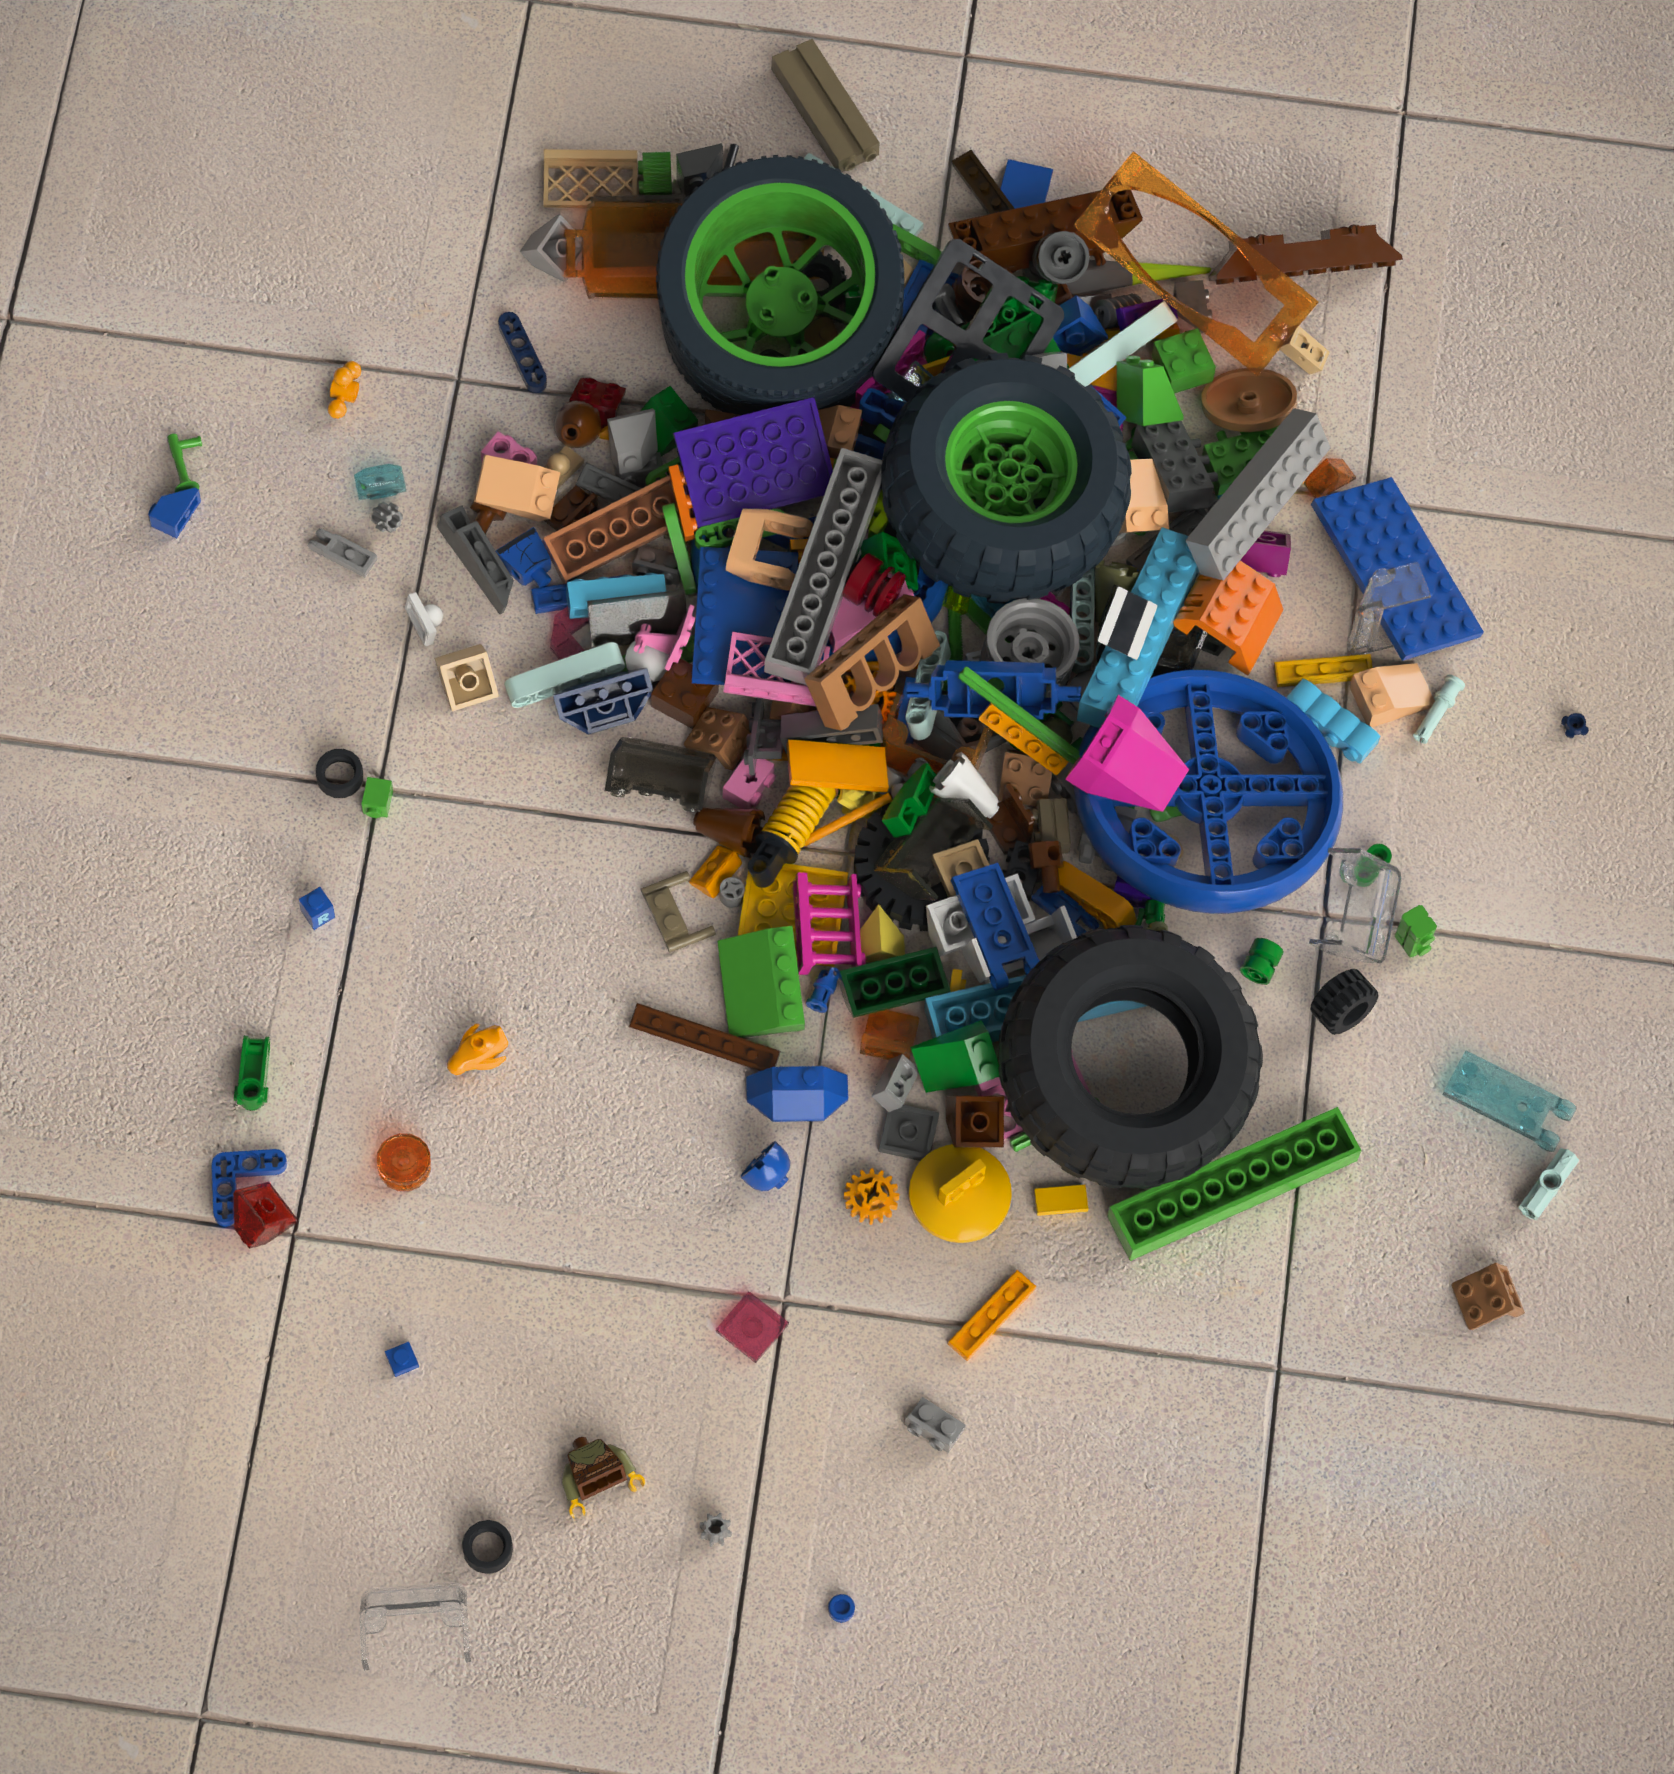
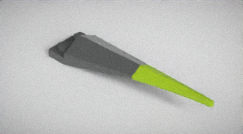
M1089 260L1088 268L1082 277L1066 284L1073 297L1076 295L1086 296L1137 284L1207 274L1211 272L1212 268L1106 261L1104 265L1098 266L1096 260ZM1029 261V268L1022 269L1023 276L1028 277L1029 281L1038 282V280H1043L1034 270L1032 261Z

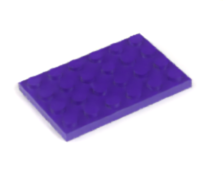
M814 397L673 433L697 528L739 518L743 509L770 510L824 496L833 472Z

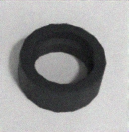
M333 749L326 752L319 758L316 764L317 783L326 795L333 798H346L353 795L360 789L363 783V767L359 757L346 749ZM336 762H345L353 767L354 777L348 783L335 785L327 781L325 777L326 769Z
M492 1520L479 1521L470 1526L464 1534L462 1542L464 1559L475 1571L485 1574L496 1573L505 1568L511 1560L513 1553L512 1538L507 1528L499 1522ZM481 1533H495L503 1541L502 1554L496 1560L484 1562L473 1554V1541Z

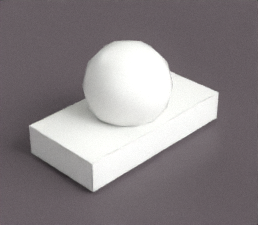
M416 592L409 594L405 610L425 647L432 645L437 633L435 627L439 626L443 621L442 610L434 604L423 606Z

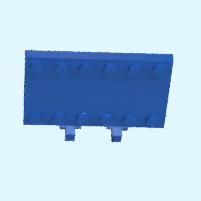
M700 548L692 683L725 685L732 632L773 638L790 592L749 582L726 571V563L730 552L728 548ZM758 550L755 561L788 568L792 573L796 574L798 553ZM736 640L735 647L741 655L751 649L747 641ZM767 644L759 648L765 658L770 647ZM755 651L745 658L752 668L762 662ZM734 653V658H733V660H735L736 658H738L735 653ZM740 661L732 666L731 674L743 675L748 670ZM764 666L755 671L760 678L764 679L772 675L764 672ZM782 678L785 682L791 683V680Z

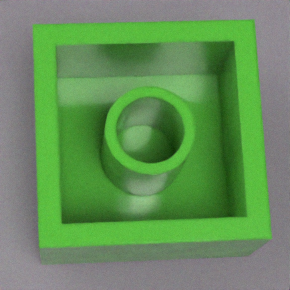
M1198 328L1154 342L1151 357L1155 364L1164 367L1174 394L1213 382L1216 366Z

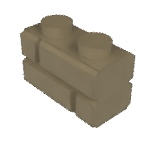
M1067 799L1037 800L1036 809H1032L1035 819L1034 823H1037L1038 831H1034V843L1059 841L1061 842L1062 854L1069 853L1071 839Z

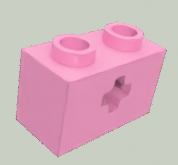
M743 758L724 785L723 798L741 809H751L752 806L756 807L763 796L762 791L765 787L769 788L776 778L774 774L775 764L766 759H757L755 775H750L749 765L744 764Z

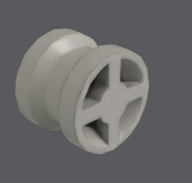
M729 877L722 881L719 897L723 905L734 908L742 904L745 891L743 882L735 877Z

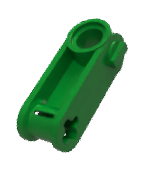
M248 1035L243 1037L238 1086H235L234 1101H237V1105H241L249 1111L261 1108L268 1101L269 1088L266 1087L270 1056V1037L268 1036L265 1039L249 1038ZM250 1091L257 1092L253 1097L245 1096Z

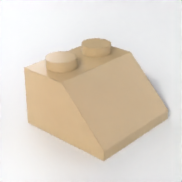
M482 644L434 658L452 711L499 697L489 658Z

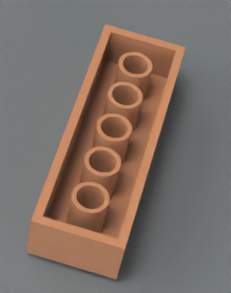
M669 475L543 538L542 542L563 584H567V582H571L669 533L662 508L663 505L675 503L676 506ZM689 509L690 518H694L692 509Z

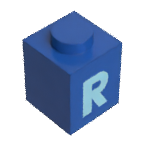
M321 887L299 898L300 910L313 930L335 918L333 904Z

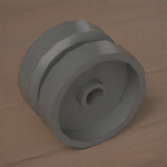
M1067 231L1047 234L1038 241L1032 254L1033 268L1041 279L1051 281L1052 284L1056 285L1071 283L1082 277L1088 268L1090 259L1089 250L1084 240L1075 233ZM1062 255L1063 260L1059 262L1058 257Z

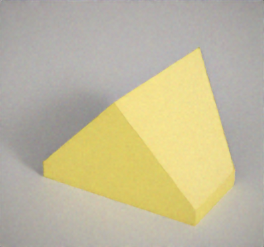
M878 904L860 929L861 952L865 953V962H876L905 954L904 935Z

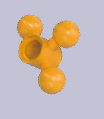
M355 361L345 363L343 367L338 368L334 373L330 397L336 400L328 404L327 410L329 415L335 419L342 418L346 414L347 408L344 401L351 403L356 401L359 382L353 380L361 375V367Z

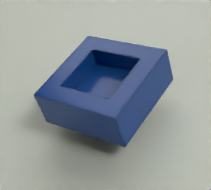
M409 1341L385 1351L395 1377L419 1368V1363Z

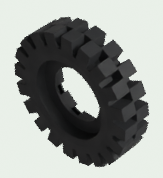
M933 796L926 815L918 816L911 834L894 838L882 822L891 802L882 807L880 815L875 812L867 820V827H862L855 847L854 874H856L857 883L861 885L860 896H866V905L872 912L879 904L892 921L894 919L900 921L899 928L911 930L914 924L919 925L920 931H928L926 906L948 898L942 882L930 888H915L907 885L899 878L895 870L894 860L898 850L903 845L913 840L923 839L932 841L943 850H947L978 839L990 864L987 839L982 838L983 830L977 821L971 823V815L967 811L960 808L956 812L953 810L954 804L943 798L939 805L933 803Z

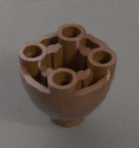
M583 401L565 403L558 410L554 420V431L558 440L570 448H584L591 445L599 437L602 429L598 409Z

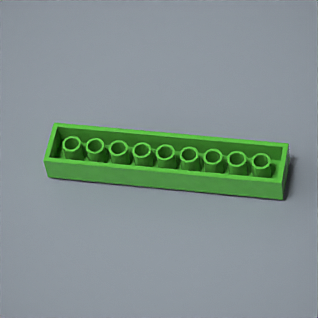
M1336 1107L1212 1161L1188 1177L1153 1187L1109 1207L1107 1218L1131 1261L1358 1161L1362 1150L1341 1111Z

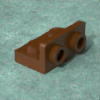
M575 485L553 506L551 518L544 521L558 531L596 512L598 508L597 495L595 493L589 495Z

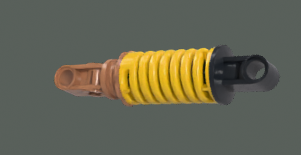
M798 785L788 787L762 831L758 832L755 837L758 849L748 862V870L756 886L765 888L772 885L785 863L794 864L797 861L801 851L800 848L804 847L805 841L813 833L815 826L819 823V819L823 817L830 803L837 797L839 789Z

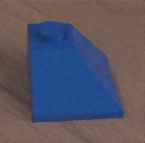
M1077 295L1060 305L1064 311V319L1053 338L1061 352L1081 356L1108 339L1107 333L1091 307Z

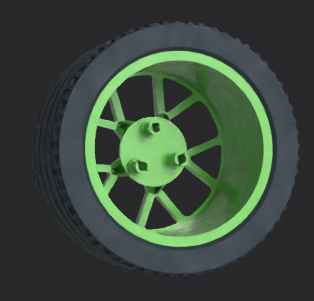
M773 155L770 158L761 156V159L756 160L750 158L747 159V162L742 163L740 161L735 166L723 168V171L720 173H714L713 177L702 181L700 187L696 186L689 197H685L682 206H678L676 213L669 221L670 226L666 227L664 231L665 234L660 243L661 250L658 251L656 287L662 328L668 351L672 354V360L679 373L684 375V380L697 394H701L703 400L711 403L714 408H720L722 412L745 415L812 397L815 398L818 410L836 405L846 407L855 403L856 391L869 378H872L874 366L903 319V254H901V245L897 232L893 230V223L886 215L885 209H881L880 202L874 199L868 189L864 190L862 184L851 179L849 174L844 175L840 169L831 168L827 163L823 162V164H820L815 159L811 161L805 160L801 156H798V158H792V155H787L786 157ZM782 231L804 233L815 237L816 242L792 264L783 240ZM770 232L775 237L784 267L769 266L751 281L736 256L734 248L738 243L760 233ZM826 245H829L847 262L852 270V275L849 279L821 297L816 292L809 278L801 273V271ZM724 255L728 257L741 280V286L707 284L711 272ZM857 285L859 286L861 303L854 316L830 306L831 303ZM703 297H745L749 316L747 328L719 333L712 326L703 311ZM817 315H825L847 325L837 337L818 349L804 341V329L810 325ZM766 335L784 337L791 347L790 357H768L754 354L752 351L755 342ZM747 340L744 349L731 343Z

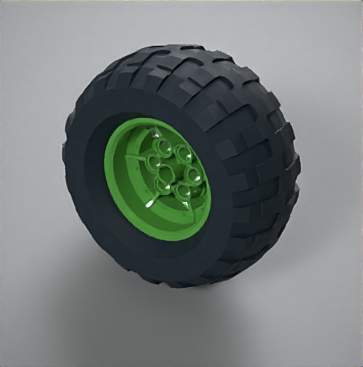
M1007 353L989 354L982 360L975 361L973 358H969L956 363L947 369L944 374L940 372L916 390L913 398L902 406L894 420L886 440L881 465L884 511L892 528L896 530V537L910 559L915 558L929 578L935 582L941 580L952 586L953 592L961 596L970 598V595L973 594L987 598V602L1006 603L1010 599H1040L1053 590L1055 592L1076 583L1088 570L1096 567L1103 560L1122 528L1131 500L1130 478L1132 474L1129 453L1125 443L1122 442L1123 434L1113 412H1108L1104 407L1099 393L1090 385L1083 386L1075 379V373L1059 365L1055 369L1042 364V358L1031 355H1024L1022 359L1008 358ZM995 443H1008L1013 445L1007 451H1005V449L1001 445ZM994 456L998 461H992L988 457ZM970 457L974 468L962 470L963 463ZM1013 457L1021 458L1022 462L1015 461ZM1036 458L1041 462L1046 473H1043L1040 467L1034 465ZM977 475H983L987 480H980L977 478ZM1025 477H1032L1035 479V482H1030ZM996 495L999 497V500H993L989 496ZM1013 496H1020L1024 500L1018 501ZM1045 500L1037 509L1035 508L1033 501Z

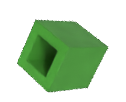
M367 777L362 799L363 814L371 818H388L393 795L391 780Z

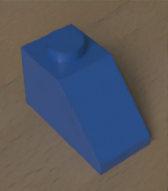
M191 488L161 496L157 504L154 503L149 510L148 515L151 527L177 539L201 502L199 489Z

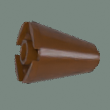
M702 808L700 812H696L693 825L696 826V831L743 857L751 858L750 853H755L758 849L755 837L763 829L760 825L761 820H765V815L763 811L758 809Z

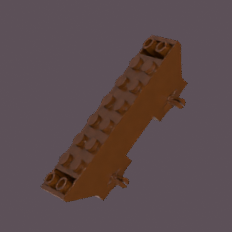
M1127 184L948 223V227L953 239L962 240L1013 275L1017 270L1029 268V261H1032L1034 247L1041 238L1047 234L1062 231L1075 233L1082 238L1088 247L1089 256H1094L1098 266L1104 265L1106 259L1103 253L1119 248V242L1142 222L1143 217L1130 186ZM972 256L969 263L978 259Z
M1352 224L1349 227L1343 226L1337 229L1320 231L1321 240L1284 244L1283 234L1271 236L1259 234L1256 237L1250 236L1248 238L1228 241L1229 251L1211 272L1209 281L1216 280V285L1234 283V278H1239V282L1257 280V276L1262 275V280L1281 278L1280 273H1285V277L1304 275L1303 271L1307 270L1308 275L1327 273L1326 268H1331V273L1350 270V266H1354V270L1373 268V263H1377V268L1395 266L1396 261L1403 260L1402 254L1377 234L1376 224L1365 226Z

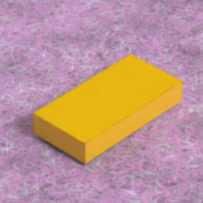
M1086 1185L1034 1189L1037 1216L1088 1212Z

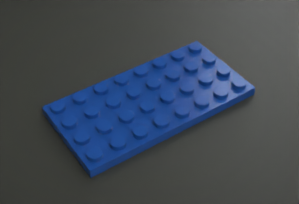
M1392 477L1319 497L1312 501V508L1402 661L1482 636L1484 631Z

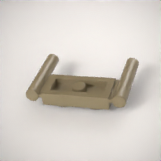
M688 871L641 888L642 895L646 900L669 953L716 935L713 926L689 934L669 890L673 886L689 881L690 875Z

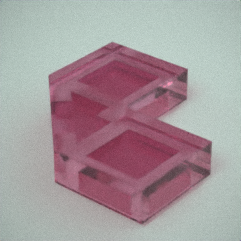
M568 606L554 617L550 650L559 660L584 652V649L572 634L589 623L588 617L569 619Z

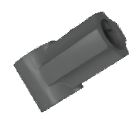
M946 283L934 300L932 309L960 327L966 322L955 304L956 296L953 288Z

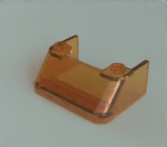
M897 693L883 729V743L880 745V747H885L886 765L907 774L912 764H916L915 759L922 757L929 763V766L937 775L948 761L905 744L908 737V728L905 723L897 720L900 705L905 695ZM984 727L976 750L970 747H960L953 753L951 760L955 762L959 759L956 754L962 752L978 771L993 730L989 727Z

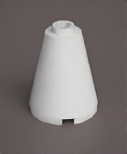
M962 752L956 754L959 759L955 762L950 759L933 779L936 785L935 787L930 786V791L982 819L993 817L999 809V806H997L998 798L967 756Z

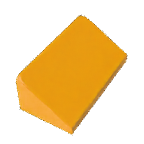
M718 845L690 879L689 883L714 899L720 892L722 881L732 877L742 865V861L736 852Z

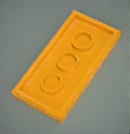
M789 739L787 741L790 785L887 792L889 788L885 747Z

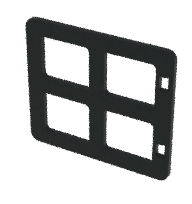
M952 239L945 246L887 347L874 366L872 377L876 382L908 402L920 387L895 371V366L921 324L954 345V351L941 371L944 374L947 369L969 358L982 360L989 354L997 353L983 343V338L1007 297H1013L1042 318L1040 325L1020 359L1024 355L1032 356L1044 353L1064 319V311L1060 306L962 240ZM972 256L983 262L979 269L969 263ZM957 262L962 263L991 283L989 292L965 330L932 309L934 300ZM1031 295L1042 302L1038 308L1028 303Z

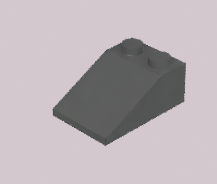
M938 710L936 713L934 726L972 752V759L1008 742L979 721V718L944 717V710Z

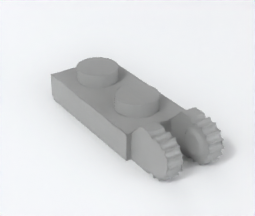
M318 528L315 534L321 540L328 543V545L325 546L314 540H310L307 545L317 554L323 555V557L364 578L377 561L375 553L322 528Z

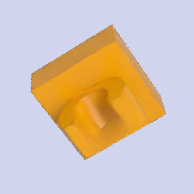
M794 539L789 542L790 552H798V564H800L808 539Z

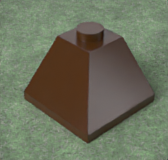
M946 1096V1124L953 1146L1004 1147V1096Z

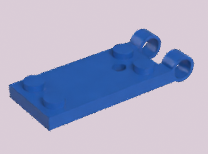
M995 863L952 877L951 883L989 970L991 986L995 991L1007 988L1009 980L1003 969L1004 965L1023 960L1024 971L1027 975L1040 960L1035 952L1000 865ZM999 936L1005 937V938H1006V943H1004V944L999 943V942H998V937H999Z

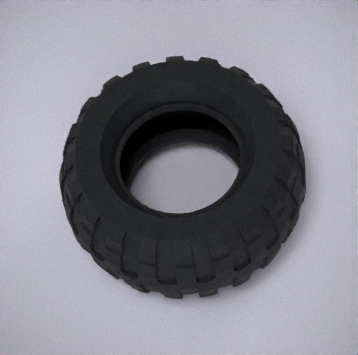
M1121 925L1118 928L1090 930L1077 938L1062 943L1050 951L1032 968L1015 992L1008 1006L999 1035L1000 1064L998 1068L1001 1086L1005 1091L1011 1115L1017 1125L1022 1127L1023 1131L1030 1138V1143L1044 1157L1046 1155L1060 1165L1062 1170L1077 1178H1085L1109 1188L1138 1187L1139 1189H1145L1190 1176L1216 1158L1239 1134L1258 1096L1263 1051L1262 1045L1259 1043L1256 1015L1252 1006L1247 1004L1241 992L1242 987L1230 972H1226L1214 960L1215 957L1201 946H1193L1189 942L1182 940L1181 936L1166 930L1155 931L1143 929L1142 926ZM1113 1001L1142 1003L1163 1014L1179 1032L1184 1042L1188 1059L1186 1082L1177 1101L1156 1112L1129 1114L1111 1109L1096 1100L1079 1080L1072 1059L1073 1033L1081 1016L1094 1007Z

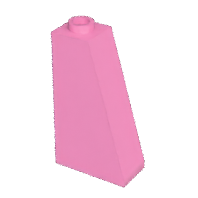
M906 581L898 598L903 594L914 596L912 589H908ZM843 597L829 636L833 653L876 618L873 616V610L868 613L864 609L867 599L857 606Z

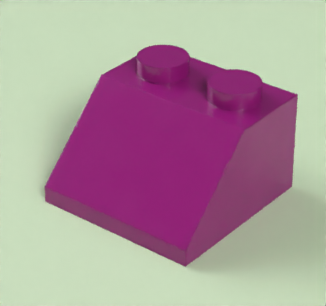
M1264 530L1240 561L1255 571L1267 573L1271 577L1287 576L1291 552V534Z

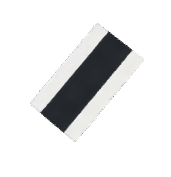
M1118 587L1100 632L1098 642L1137 660L1155 615L1157 605Z

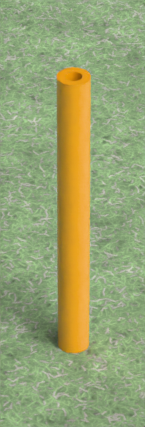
M888 792L813 831L809 839L805 841L804 846L806 847L892 802L893 799Z

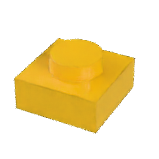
M952 970L951 992L965 989L966 979H961L963 970Z

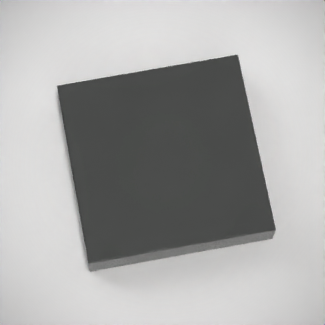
M907 1105L887 1112L879 1152L921 1161L932 1150L939 1112Z

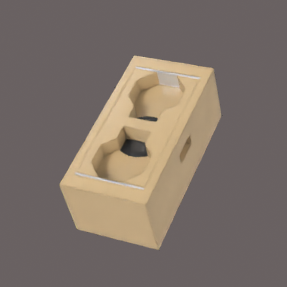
M1299 325L1285 328L1277 346L1284 353L1287 360H1293L1309 375L1322 371L1330 353Z

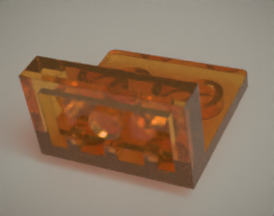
M890 1010L869 1014L865 1032L861 1039L860 1054L886 1060L903 1054L910 1060L912 1054L910 1047L914 1046L920 1018Z

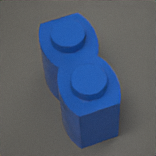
M868 388L860 400L859 410H862L861 418L864 421L873 425H879L880 423L891 430L899 410L905 403L896 399H889L883 392L877 389Z

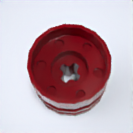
M868 553L853 570L845 585L842 596L857 606L867 599L864 607L865 611L869 613L873 610V616L877 617L898 599L906 575L900 571L895 573V568L892 566L881 573L884 562Z

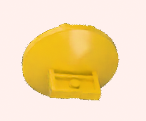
M953 1144L933 1150L918 1163L912 1174L909 1186V1201L918 1222L932 1235L956 1243L977 1241L993 1233L1006 1218L1012 1198L1011 1183L1005 1168L995 1156L980 1147H954Z

